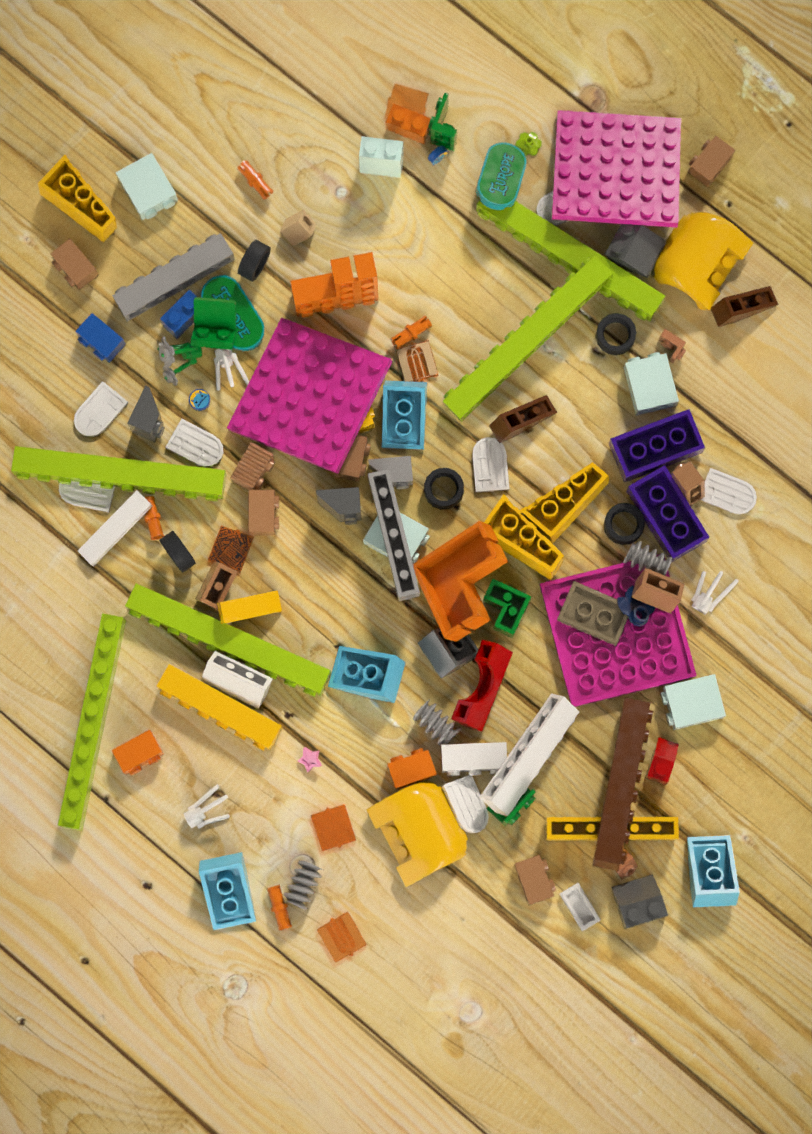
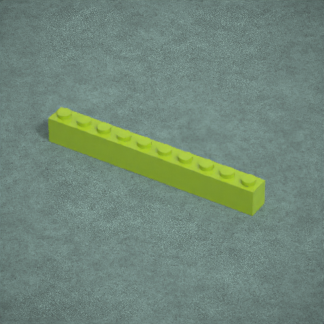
M481 199L476 204L477 214L482 219H489L501 231L510 232L515 240L521 243L524 241L530 245L534 252L546 255L551 263L555 265L560 264L565 267V271L569 274L572 272L577 273L581 269L580 265L588 257L592 259L596 255L613 273V278L600 289V293L607 298L612 297L617 300V304L622 308L631 309L639 319L651 321L664 302V294L519 202L515 201L511 207H505L504 210L488 208L481 202Z
M596 255L592 259L588 257L580 265L581 269L577 273L572 272L565 279L567 283L561 288L559 286L551 292V298L546 303L542 301L535 308L536 312L531 317L529 315L520 322L521 326L516 331L512 330L505 336L504 339L506 341L501 346L496 345L489 352L490 356L485 361L483 359L474 366L475 370L470 375L466 374L460 379V385L455 390L451 388L443 396L445 398L443 400L444 405L461 422L613 278V273Z
M19 446L14 448L11 469L13 474L17 475L16 478L23 480L35 477L38 478V481L50 482V479L59 480L58 483L67 485L74 481L80 482L79 485L84 487L100 484V487L103 489H113V486L121 487V490L127 492L139 489L146 494H155V491L163 492L165 496L175 497L176 494H183L185 498L197 499V496L205 497V500L218 501V499L224 498L227 475L225 470Z
M137 583L125 605L127 610H129L128 614L140 619L143 616L149 619V624L160 627L161 624L167 627V631L173 635L179 636L181 633L187 636L186 640L198 645L201 642L207 645L206 649L211 652L221 651L235 661L239 659L245 662L246 666L254 670L259 668L265 671L264 675L275 680L277 677L283 679L284 684L295 688L297 685L304 688L303 692L312 697H315L316 694L321 696L331 675V670L231 625L221 624L220 620Z
M103 613L101 616L58 826L83 831L126 620L120 616Z

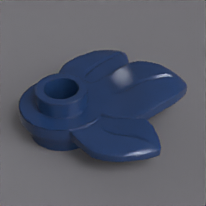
M632 585L627 589L624 597L617 598V604L620 611L628 616L633 625L643 626L648 622L649 615L655 611L656 607L632 598L634 589Z

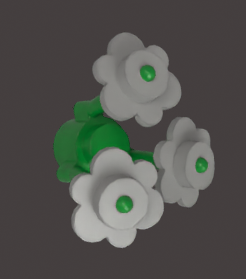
M165 336L158 343L159 357L165 364L162 367L164 379L168 383L172 382L174 386H177L178 380L175 375L190 365L196 364L197 358L202 357L201 347L191 346L189 342L169 345ZM181 354L184 360H188V362L175 370L169 368L175 362L174 355Z

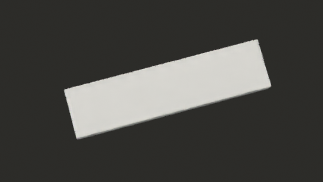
M136 490L87 540L78 552L90 565L95 566L153 505Z

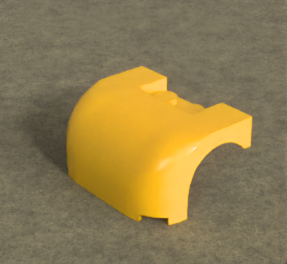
M692 212L683 216L678 221V227H675L667 238L666 244L655 263V275L653 277L659 284L671 285L689 295L696 302L700 310H710L720 295L718 289L737 260H743L753 242L735 225L720 216L707 212Z
M426 780L406 787L366 809L375 828H381L400 865L396 869L406 887L462 859L466 855V840H468L466 832L455 819L443 789L433 782Z

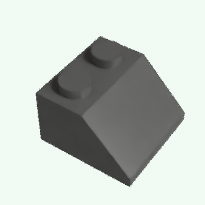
M621 224L605 255L608 260L624 270L648 278L666 241L643 225Z
M145 385L127 424L133 434L155 443L157 438L160 439L162 437L165 427H163L164 423L150 388Z
M359 487L316 490L318 503L337 520L345 522V525L357 524V521H362Z
M440 628L433 630L418 642L440 678L455 672L475 659L478 648L469 634L454 642L444 638Z
M653 874L611 887L624 929L668 916L662 894Z

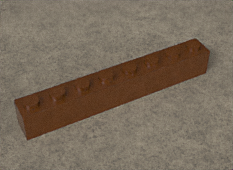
M626 697L624 699L592 866L619 871L620 864H625L627 852L623 851V846L629 843L631 831H627L628 823L632 824L634 811L630 810L631 803H636L638 790H634L635 782L640 783L642 770H638L639 762H644L646 750H642V745L647 743L650 731L645 729L646 724L651 723L653 711L649 710L650 702Z

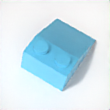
M385 380L383 385L382 448L424 449L427 382Z
M339 646L328 687L375 700L395 703L406 662L392 654Z
M730 835L687 837L689 880L693 907L735 906L740 891Z
M243 853L201 860L199 863V875L213 930L256 922Z

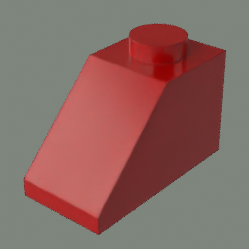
M658 737L645 776L646 779L664 785L669 782L678 751V743Z

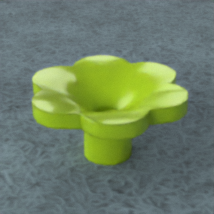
M523 132L520 134L519 140L516 141V147L525 156H535L538 153V149L542 146V142L538 139L535 132H530L529 134Z

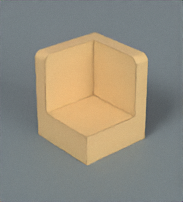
M303 209L285 219L280 232L292 246H295L312 236L316 223Z

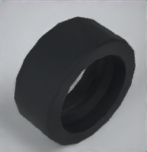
M254 240L242 257L238 267V274L252 282L255 281L267 263L271 247L258 240Z
M614 313L607 315L600 321L597 327V344L602 351L610 355L626 353L635 342L637 333L635 324L624 314ZM621 323L627 328L629 335L624 344L613 346L607 343L604 338V330L609 324Z
M438 468L432 471L424 483V495L427 501L433 507L440 510L455 507L461 501L464 494V482L461 476L455 470L449 468ZM448 477L455 482L456 493L452 499L441 501L433 495L431 487L437 478Z
M620 503L613 506L606 514L604 521L606 535L614 543L620 545H628L637 541L645 527V519L641 510L629 503ZM620 512H628L636 519V530L629 536L618 535L612 528V520Z
M171 531L159 540L182 573L196 564L194 558L174 531Z

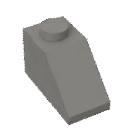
M411 456L368 460L369 469L373 472L389 469L393 487H396V489H407L409 485H413Z

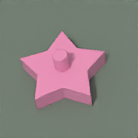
M304 747L303 757L298 762L305 765L307 772L313 767L322 766L318 759L319 751L312 752Z

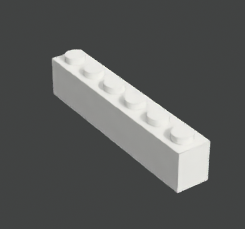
M551 693L479 797L494 812L508 816L514 810L516 803L527 791V787L538 775L539 770L545 761L549 759L556 745L562 740L569 726L575 721L579 711L564 696Z

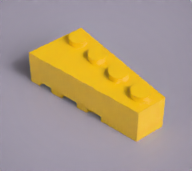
M66 155L38 183L41 196L103 243L117 229L116 217L104 202L98 198L92 187L86 183L76 167L74 168Z
M592 462L572 475L570 479L562 484H558L553 490L544 496H540L535 502L527 507L525 506L520 511L553 544L609 484V475Z
M503 494L484 523L492 527L499 541L496 544L501 545L503 551L549 580H552L563 564L564 555Z

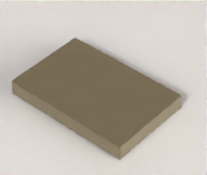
M573 581L557 621L616 646L628 616L620 611L617 599Z

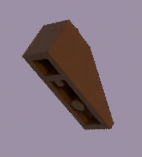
M771 286L724 297L711 307V312L718 327L738 322L776 307L779 304Z
M545 395L500 414L489 427L498 442L502 443L555 415L557 411L548 396Z

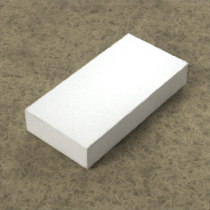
M579 883L560 893L561 898L581 931L586 930L601 920Z

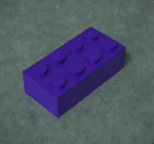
M690 409L613 437L609 441V447L624 483L654 472L664 465L667 467L702 454L705 449Z
M665 465L628 486L627 494L634 505L641 510L645 523L666 557H672V562L706 543L710 538Z

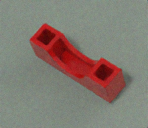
M486 640L481 641L474 659L480 672L478 686L472 695L458 700L451 720L467 728L483 731L512 657V651L498 643Z

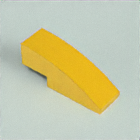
M278 590L217 603L221 624L282 611Z

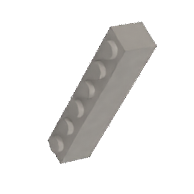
M221 233L218 235L213 234L201 245L190 247L187 253L182 256L176 255L169 260L168 264L155 267L145 277L140 276L136 278L133 284L128 287H120L112 295L113 299L128 322L234 261V254Z
M389 469L369 473L368 480L398 600L403 601L420 597Z

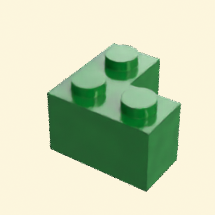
M492 578L484 595L483 602L501 610L493 630L513 639L532 596Z

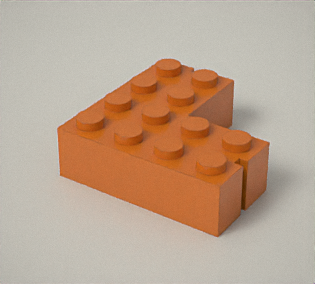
M373 253L353 255L357 277L353 278L350 258L348 256L330 260L332 273L291 280L297 316L306 318L313 316L317 312L326 314L333 312L337 308L347 310L354 308L358 304L367 306L378 301V279Z
M478 521L413 564L417 580L444 638L454 642L470 634V628L476 630L490 621L474 583L508 562L501 545L496 544L499 541L492 527L482 521Z

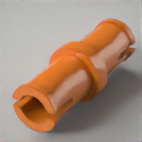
M247 160L241 163L243 167L239 165L237 169L248 180V185L254 187L262 199L270 197L268 193L272 194L273 189L263 180V175L257 173Z
M424 315L412 325H406L403 331L391 337L390 340L395 348L399 349L410 340H416L418 335L431 328L432 324Z
M147 496L145 498L153 506L146 512L144 521L148 524L151 540H159L164 537L160 523L161 515L157 512L155 498Z
M280 884L267 888L272 904L271 911L275 914L279 931L292 927L286 909L288 904L284 902Z

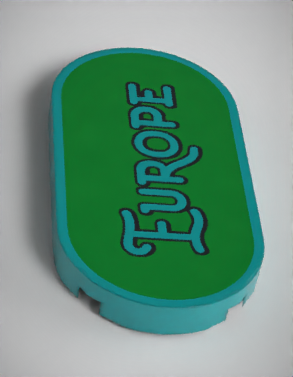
M496 143L488 149L476 186L477 197L479 195L481 202L486 207L494 210H504L505 207H511L515 203L527 164L524 153L518 147L510 143Z
M218 275L209 279L202 288L201 298L236 301V339L233 349L251 351L258 347L265 333L264 323L240 284L234 278L226 275Z

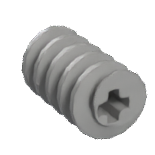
M641 541L635 545L632 544L623 561L624 564L631 560V567L633 568L639 564L640 572L647 568L665 576L672 562V557L665 561L664 553H661L658 557L656 556L657 549L649 553V545L641 549Z
M429 699L415 713L413 720L421 719L419 726L427 725L426 733L434 731L431 738L436 739L440 737L437 743L439 746L444 743L448 744L461 728L453 730L455 722L447 724L446 722L449 717L441 718L442 710L435 712L436 704L429 706Z
M299 860L298 864L302 869L295 868L294 870L299 876L291 877L295 885H288L287 888L291 893H284L283 895L288 899L287 902L307 910L303 902L311 901L307 894L315 893L310 886H318L314 878H321L322 875L318 870L323 869L306 861Z

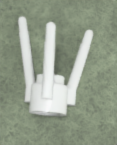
M216 349V358H214L216 389H221L220 365L226 369L230 386L234 387L230 370L233 362L248 386L249 380L237 359L236 353H232V350Z
M703 571L695 594L691 599L693 601L692 607L705 615L708 611L712 612L714 607L739 582L738 579H735L712 602L713 598L710 595L720 581L723 572L720 571L707 593L702 592L700 595L706 572Z
M218 784L195 804L188 807L187 812L183 813L191 828L197 826L200 829L205 825L230 817L229 814L203 821L206 818L204 814L206 811L228 798L227 795H224L202 809L199 807L219 788Z

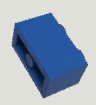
M190 289L160 318L162 326L176 339L194 323V298L197 296Z
M93 313L75 331L79 337L77 340L84 347L90 346L95 350L93 354L101 361L105 359L110 363L126 345L121 336Z

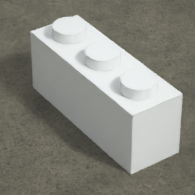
M217 651L208 660L201 678V682L259 709L266 698L273 678Z
M506 742L441 745L442 773L447 772V776H460V772H468L469 775H481V771H490V774L495 775L507 758Z

